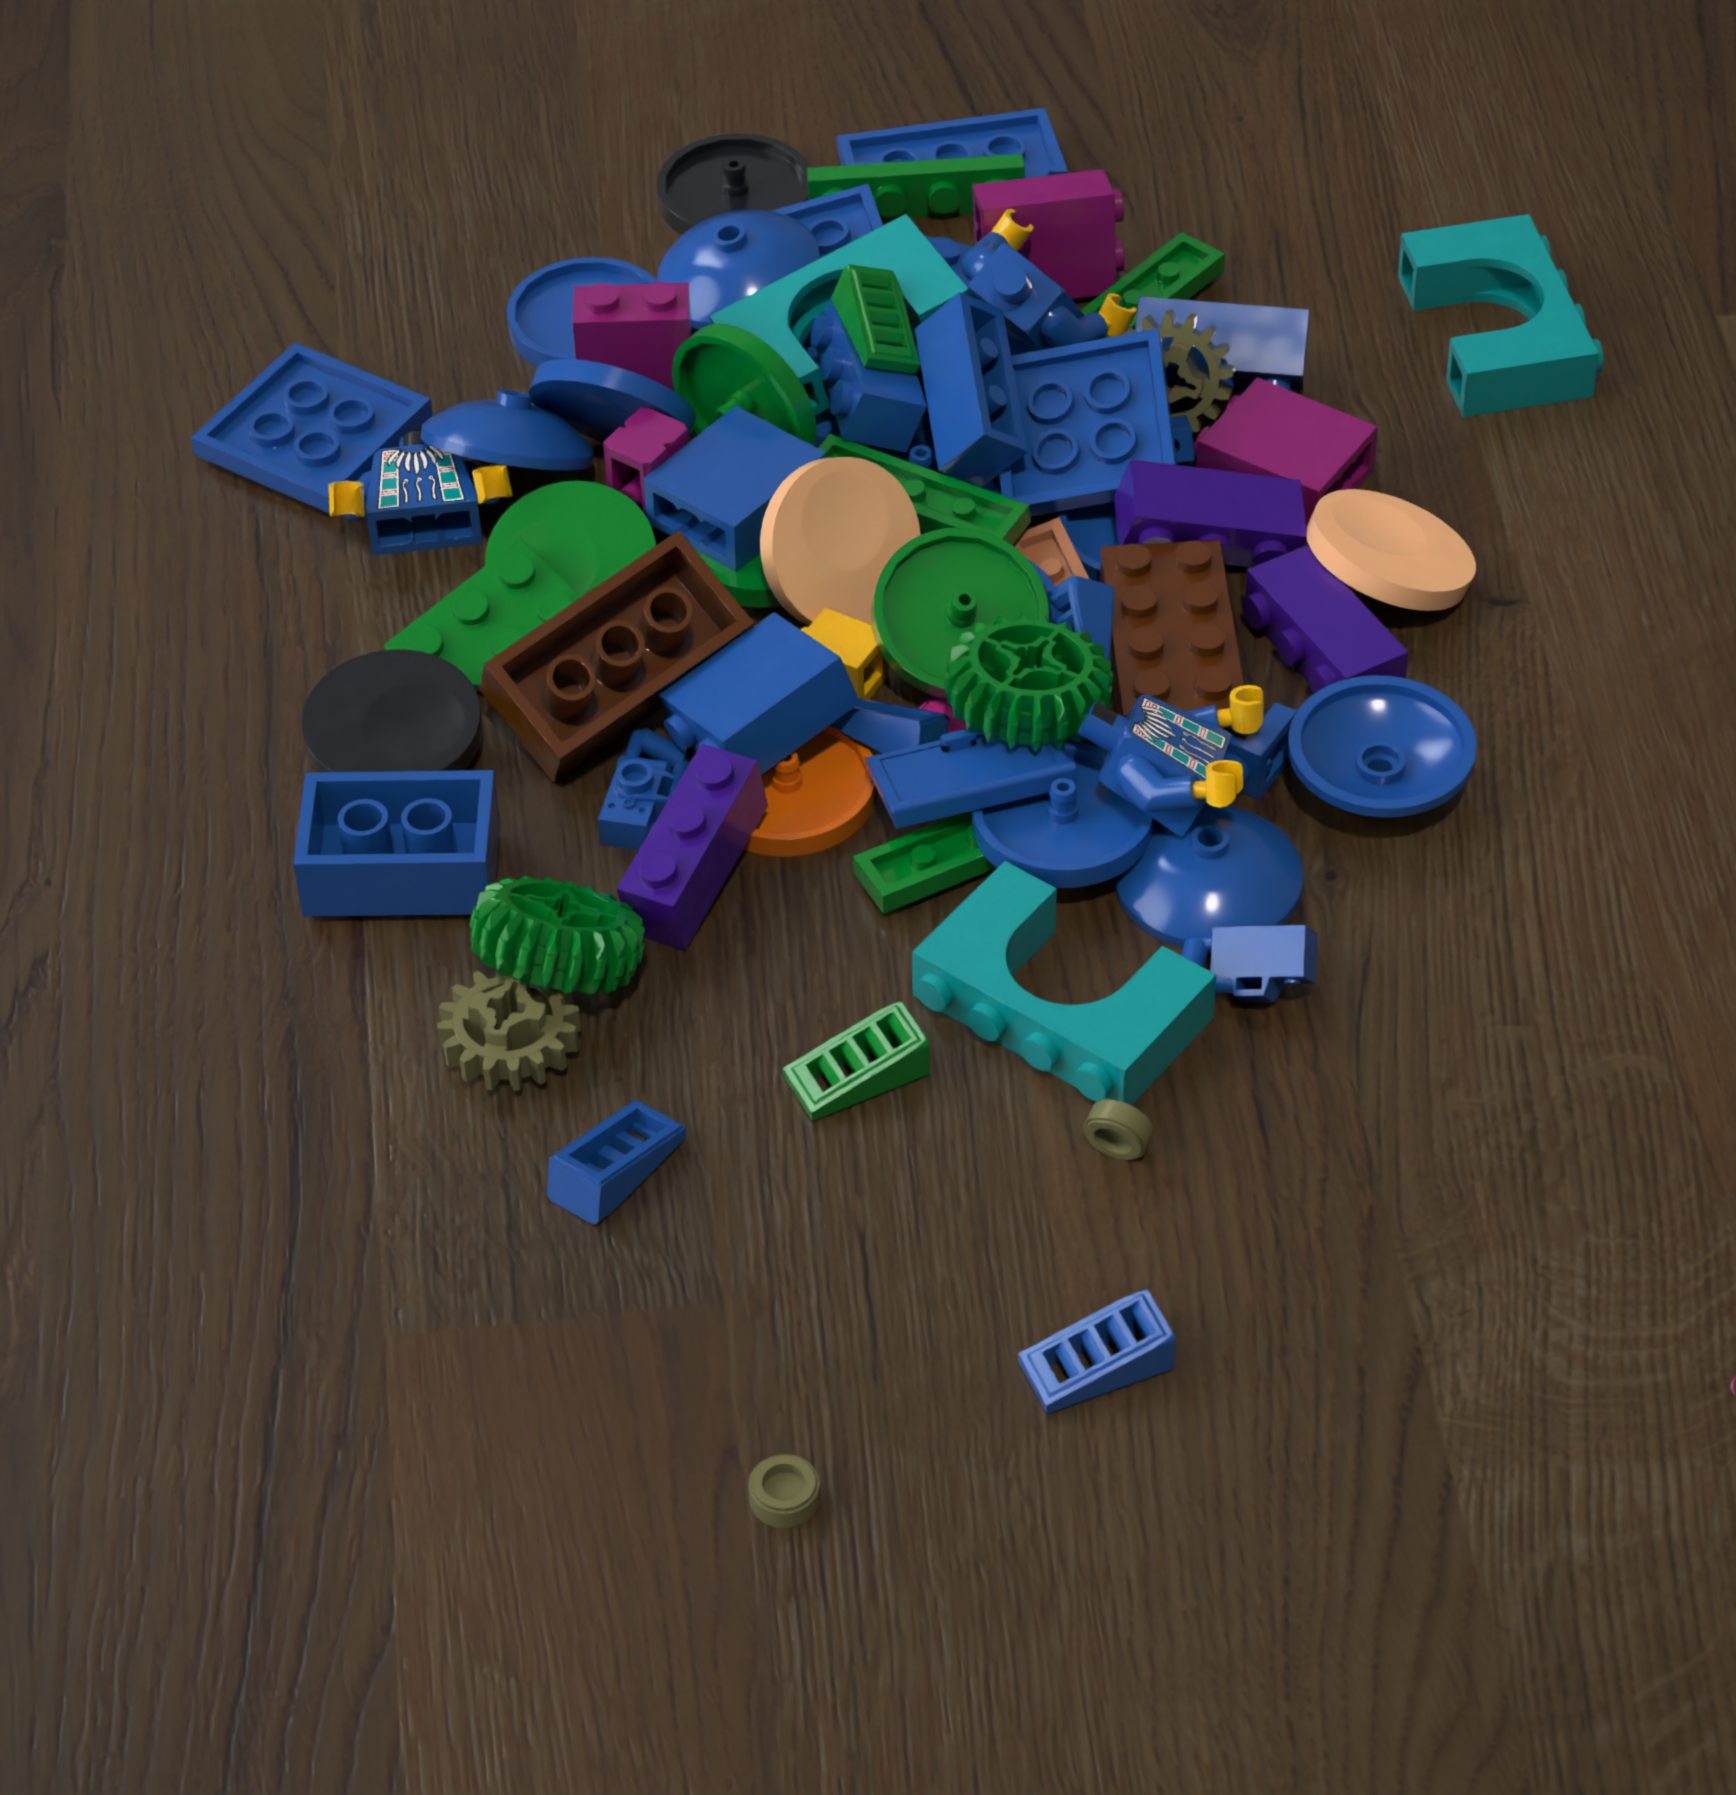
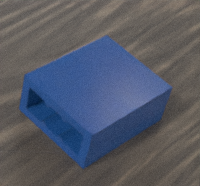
M734 406L643 478L646 517L651 526L670 536L679 530L695 550L737 572L760 553L762 523L768 504L775 491L795 470L809 462L826 458V453L811 443L805 442L772 425L767 420L761 419L738 406Z
M775 612L658 694L669 717L663 722L664 727L670 738L681 750L687 751L691 748L697 752L702 743L758 760L761 775L860 704L841 657Z

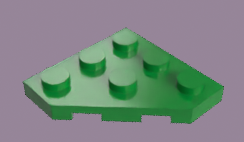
M520 538L383 646L385 650H414L440 657L462 671L471 681L475 690L480 691L484 663L578 600L581 596Z

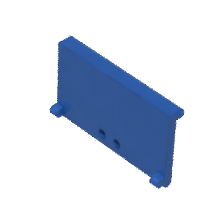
M967 729L943 734L938 741L865 757L869 781L875 784L896 829L1049 793L1052 782L1059 778L1070 779L1078 786V765L1074 761L1069 762L1062 747L1061 749H1056L1050 744H1042L1035 752L1030 745L1017 744L1010 750L1009 744L1006 741L999 739L992 743H987L984 732L971 733L967 732Z

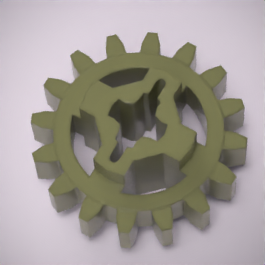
M1174 310L1166 311L1160 325L1156 323L1150 314L1144 316L1141 321L1143 331L1158 328L1161 338L1174 337L1171 345L1163 349L1165 368L1170 362L1179 365V379L1175 385L1167 383L1171 417L1187 415L1192 431L1196 433L1202 427V413L1213 420L1219 416L1221 409L1214 401V398L1228 400L1232 393V389L1229 386L1221 383V380L1233 377L1235 373L1234 365L1221 364V359L1230 350L1229 343L1215 346L1211 339L1217 327L1212 324L1202 332L1195 328L1197 314L1192 312L1184 324L1177 323ZM1129 328L1125 332V334L1135 333L1138 331ZM1194 346L1203 354L1209 370L1199 367L1192 352ZM1186 396L1193 399L1201 398L1198 402L1187 408L1171 409L1173 402Z
M480 971L474 972V986L470 989L455 984L452 987L454 1002H441L440 1004L441 1022L437 1023L440 1049H444L447 1066L449 1068L460 1066L462 1080L468 1083L477 1076L483 1075L487 1090H493L501 1079L509 1080L513 1091H518L522 1086V1078L531 1076L536 1082L543 1084L546 1082V1067L550 1066L554 1069L564 1070L567 1067L566 1052L578 1051L577 1032L581 1031L579 1008L573 1004L572 991L569 994L552 988L544 991L541 986L531 983L521 984L519 979L512 976H501L497 971V977L490 979Z

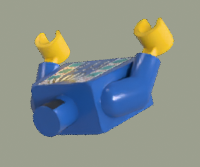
M1007 209L992 231L971 247L962 259L961 269L963 274L970 280L967 287L971 297L1002 309L1006 327L1035 351L1103 339L1106 335L1111 337L1124 335L1137 312L1135 307L1131 309L1120 307L1119 303L1122 297L1118 294L1110 293L1106 296L1098 313H1090L1085 316L1066 291L1018 253V250L1031 234L1034 227L1032 224L1027 228L1016 224L1012 220L1016 212L1014 209Z
M421 431L408 432L399 440V447L383 448L375 452L371 471L363 473L357 481H340L328 484L330 517L342 515L347 519L355 521L367 520L372 556L482 544L478 506L489 507L498 502L502 497L513 496L507 465L494 464L479 467L473 461L463 460L462 456L445 452L426 444L420 438Z
M1255 685L1237 687L1230 692V708L1220 710L1217 704L1183 711L1150 695H1140L1126 718L1095 701L1086 714L1077 734L1108 751L1098 776L1103 785L1174 833L1183 837L1206 802L1214 807H1226L1234 801L1237 794L1243 789L1242 764L1237 761L1223 760L1231 738V733L1224 730V727L1231 726L1234 731L1241 734L1257 732L1264 722L1263 690Z

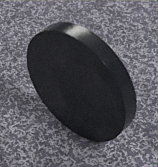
M725 134L701 139L677 151L661 168L657 179L659 210L665 222L677 233L683 235L698 223L726 212L746 209L772 211L808 200L807 168H810L805 158L794 148L769 137L753 134Z
M393 649L371 652L342 663L325 675L314 687L306 701L302 716V730L307 755L317 772L463 771L470 764L479 748L482 737V717L478 695L474 686L456 666L429 653Z

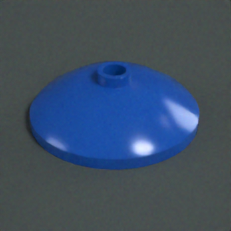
M736 210L708 218L680 236L664 255L658 269L657 282L689 283L692 327L701 329L712 324L710 315L820 259L821 255L814 235L799 221L767 210Z
M498 390L497 399H482L459 403L433 415L422 424L421 440L432 447L459 456L496 464L543 470H582L592 466L594 451L587 440L563 418L540 407L531 405L532 395L518 391Z
M1373 675L1354 677L1338 681L1320 689L1299 707L1290 724L1288 735V754L1292 768L1297 777L1312 793L1342 810L1376 818H1396L1415 815L1447 802L1462 790L1468 782L1475 766L1477 739L1471 721L1452 699L1423 683L1393 676Z
M1205 803L1183 837L1155 820L1154 832L1144 855L1128 870L1114 877L1113 883L1121 908L1135 925L1156 939L1183 948L1184 942L1187 939L1212 937L1213 927L1285 925L1293 916L1301 900L1304 871L1295 845L1273 823L1238 807L1228 805L1218 808Z

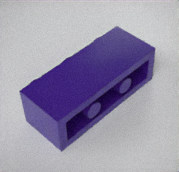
M1131 459L1114 494L1118 545L1220 540L1224 564L1254 567L1302 547L1307 536L1301 480Z
M1309 545L1247 569L1246 596L1242 600V608L1246 620L1253 629L1260 630L1276 647L1281 660L1287 666H1293L1308 682L1313 694L1330 684L1360 676L1378 675L1406 679L1408 651L1355 594L1320 563Z
M702 743L617 887L620 902L627 903L633 908V912L643 919L642 926L645 928L644 938L686 951L768 807L758 760Z

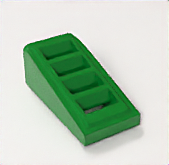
M853 264L847 265L842 271L831 301L864 367L916 374L920 362L903 294L896 275L892 270Z
M899 1001L876 1011L783 1068V1077L810 1119L814 1121L929 1075L930 1047L928 1039L903 1002ZM874 1054L877 1059L870 1063L866 1057ZM847 1064L853 1071V1074L848 1077L845 1076L840 1068ZM822 1074L825 1075L832 1086L825 1091H822L814 1079Z

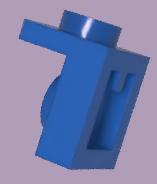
M1275 702L1264 716V722L1257 732L1244 734L1243 738L1231 734L1223 760L1237 761L1242 764L1243 789L1240 793L1260 800L1290 763L1288 735L1290 724L1297 712L1296 710Z

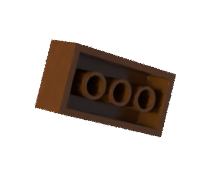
M678 530L484 663L479 690L553 783H555L661 709L663 704L658 694L754 626V622Z
M1220 540L1100 546L1099 582L1114 586L1113 590L1115 591L1110 651L1111 671L1113 673L1112 698L1114 711L1126 718L1140 695H1150L1183 711L1217 704L1219 710L1230 708V692L1237 687L1244 686ZM1231 726L1224 727V730L1232 735L1243 738L1244 734L1234 731Z

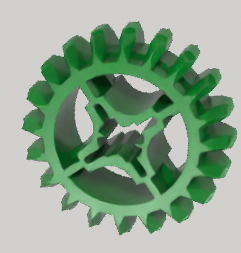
M1021 613L1018 620L1009 621L1003 616H997L994 625L979 622L976 623L973 632L960 634L958 644L951 648V655L947 659L945 692L947 693V703L953 708V718L965 721L967 732H984L987 743H992L999 739L1006 741L1009 744L1010 750L1017 744L1030 745L1036 752L1042 744H1050L1056 749H1061L1065 739L1073 742H1082L1083 737L1077 733L1093 703L1097 701L1106 707H1109L1111 704L1113 673L1111 671V661L1104 656V646L1091 643L1090 632H1072L1070 622H1064L1059 625L1053 624L1048 621L1047 615L1041 620H1029Z
M528 876L521 877L519 881L506 878L500 880L499 883L495 882L486 885L485 891L479 893L477 906L473 907L469 925L472 928L470 934V941L472 942L471 951L487 967L497 968V973L501 976L515 977L519 979L521 984L531 983L541 986L544 991L552 988L562 990L566 994L571 993V991H581L588 995L596 993L597 990L611 992L616 990V987L629 984L631 977L635 976L637 964L641 963L645 947V942H642L645 928L642 926L643 919L633 912V908L627 903L616 902V898L612 894H601L596 892L592 886L581 887L574 885L570 880L559 882L553 881L549 877H546L544 880H537Z

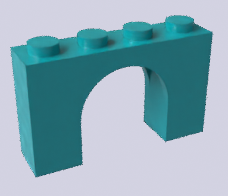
M907 214L710 315L711 323L736 326L763 340L794 371L809 397L814 415L829 409L830 403L820 369L802 347V344L811 332L816 316L824 314L842 271L847 265L853 264L892 270L901 287L912 334L915 337V328L956 294L961 292L971 297L968 287Z
M1529 214L1401 233L1397 277L1413 311L1470 302H1489L1510 307L1529 319L1528 322L1513 328L1450 338L1446 383L1462 417L1593 397L1596 373L1602 372L1604 365L1601 344L1598 339L1591 338L1586 328L1583 308L1579 303H1573L1568 293L1566 275L1562 269H1556L1551 259L1548 239L1545 235H1539Z
M1004 861L912 951L913 996L918 998L929 1009L943 1012L968 1026L982 1039L994 1041L1023 1057L1032 1067L1040 1071H1048L1073 1085L1087 1098L1093 1101L1104 1099L1117 1100L1132 1106L1214 1018L1216 974L1162 945L1122 988L1099 1001L1066 1005L1045 1001L1030 994L1014 980L1013 976L1056 932L1057 888Z

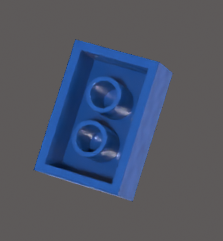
M494 770L305 773L293 863L302 916L472 914L473 907L477 906L479 893L485 891L486 885L496 881L501 821Z

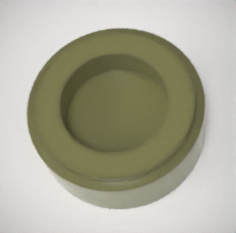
M1104 1099L1093 1104L1083 1125V1132L1090 1144L1100 1152L1117 1159L1132 1160L1144 1155L1154 1134V1127L1150 1119L1137 1108L1121 1101Z
M775 1455L760 1462L750 1474L748 1481L750 1507L754 1515L763 1523L777 1528H791L805 1523L818 1510L821 1500L820 1479L814 1466L807 1460L795 1455Z

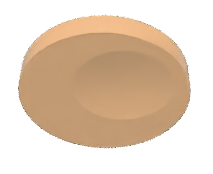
M830 457L818 459L801 466L791 473L775 491L768 504L762 523L760 536L761 561L766 580L774 596L789 614L809 626L825 607L872 625L871 606L873 595L884 566L898 549L921 535L916 510L901 483L886 469L868 460L854 457Z
M1359 489L1331 492L1318 501L1306 527V539L1311 551L1329 572L1355 590L1397 607L1421 611H1436L1453 607L1464 598L1476 572V562L1473 553L1466 542L1450 526L1428 511L1410 502L1384 493Z

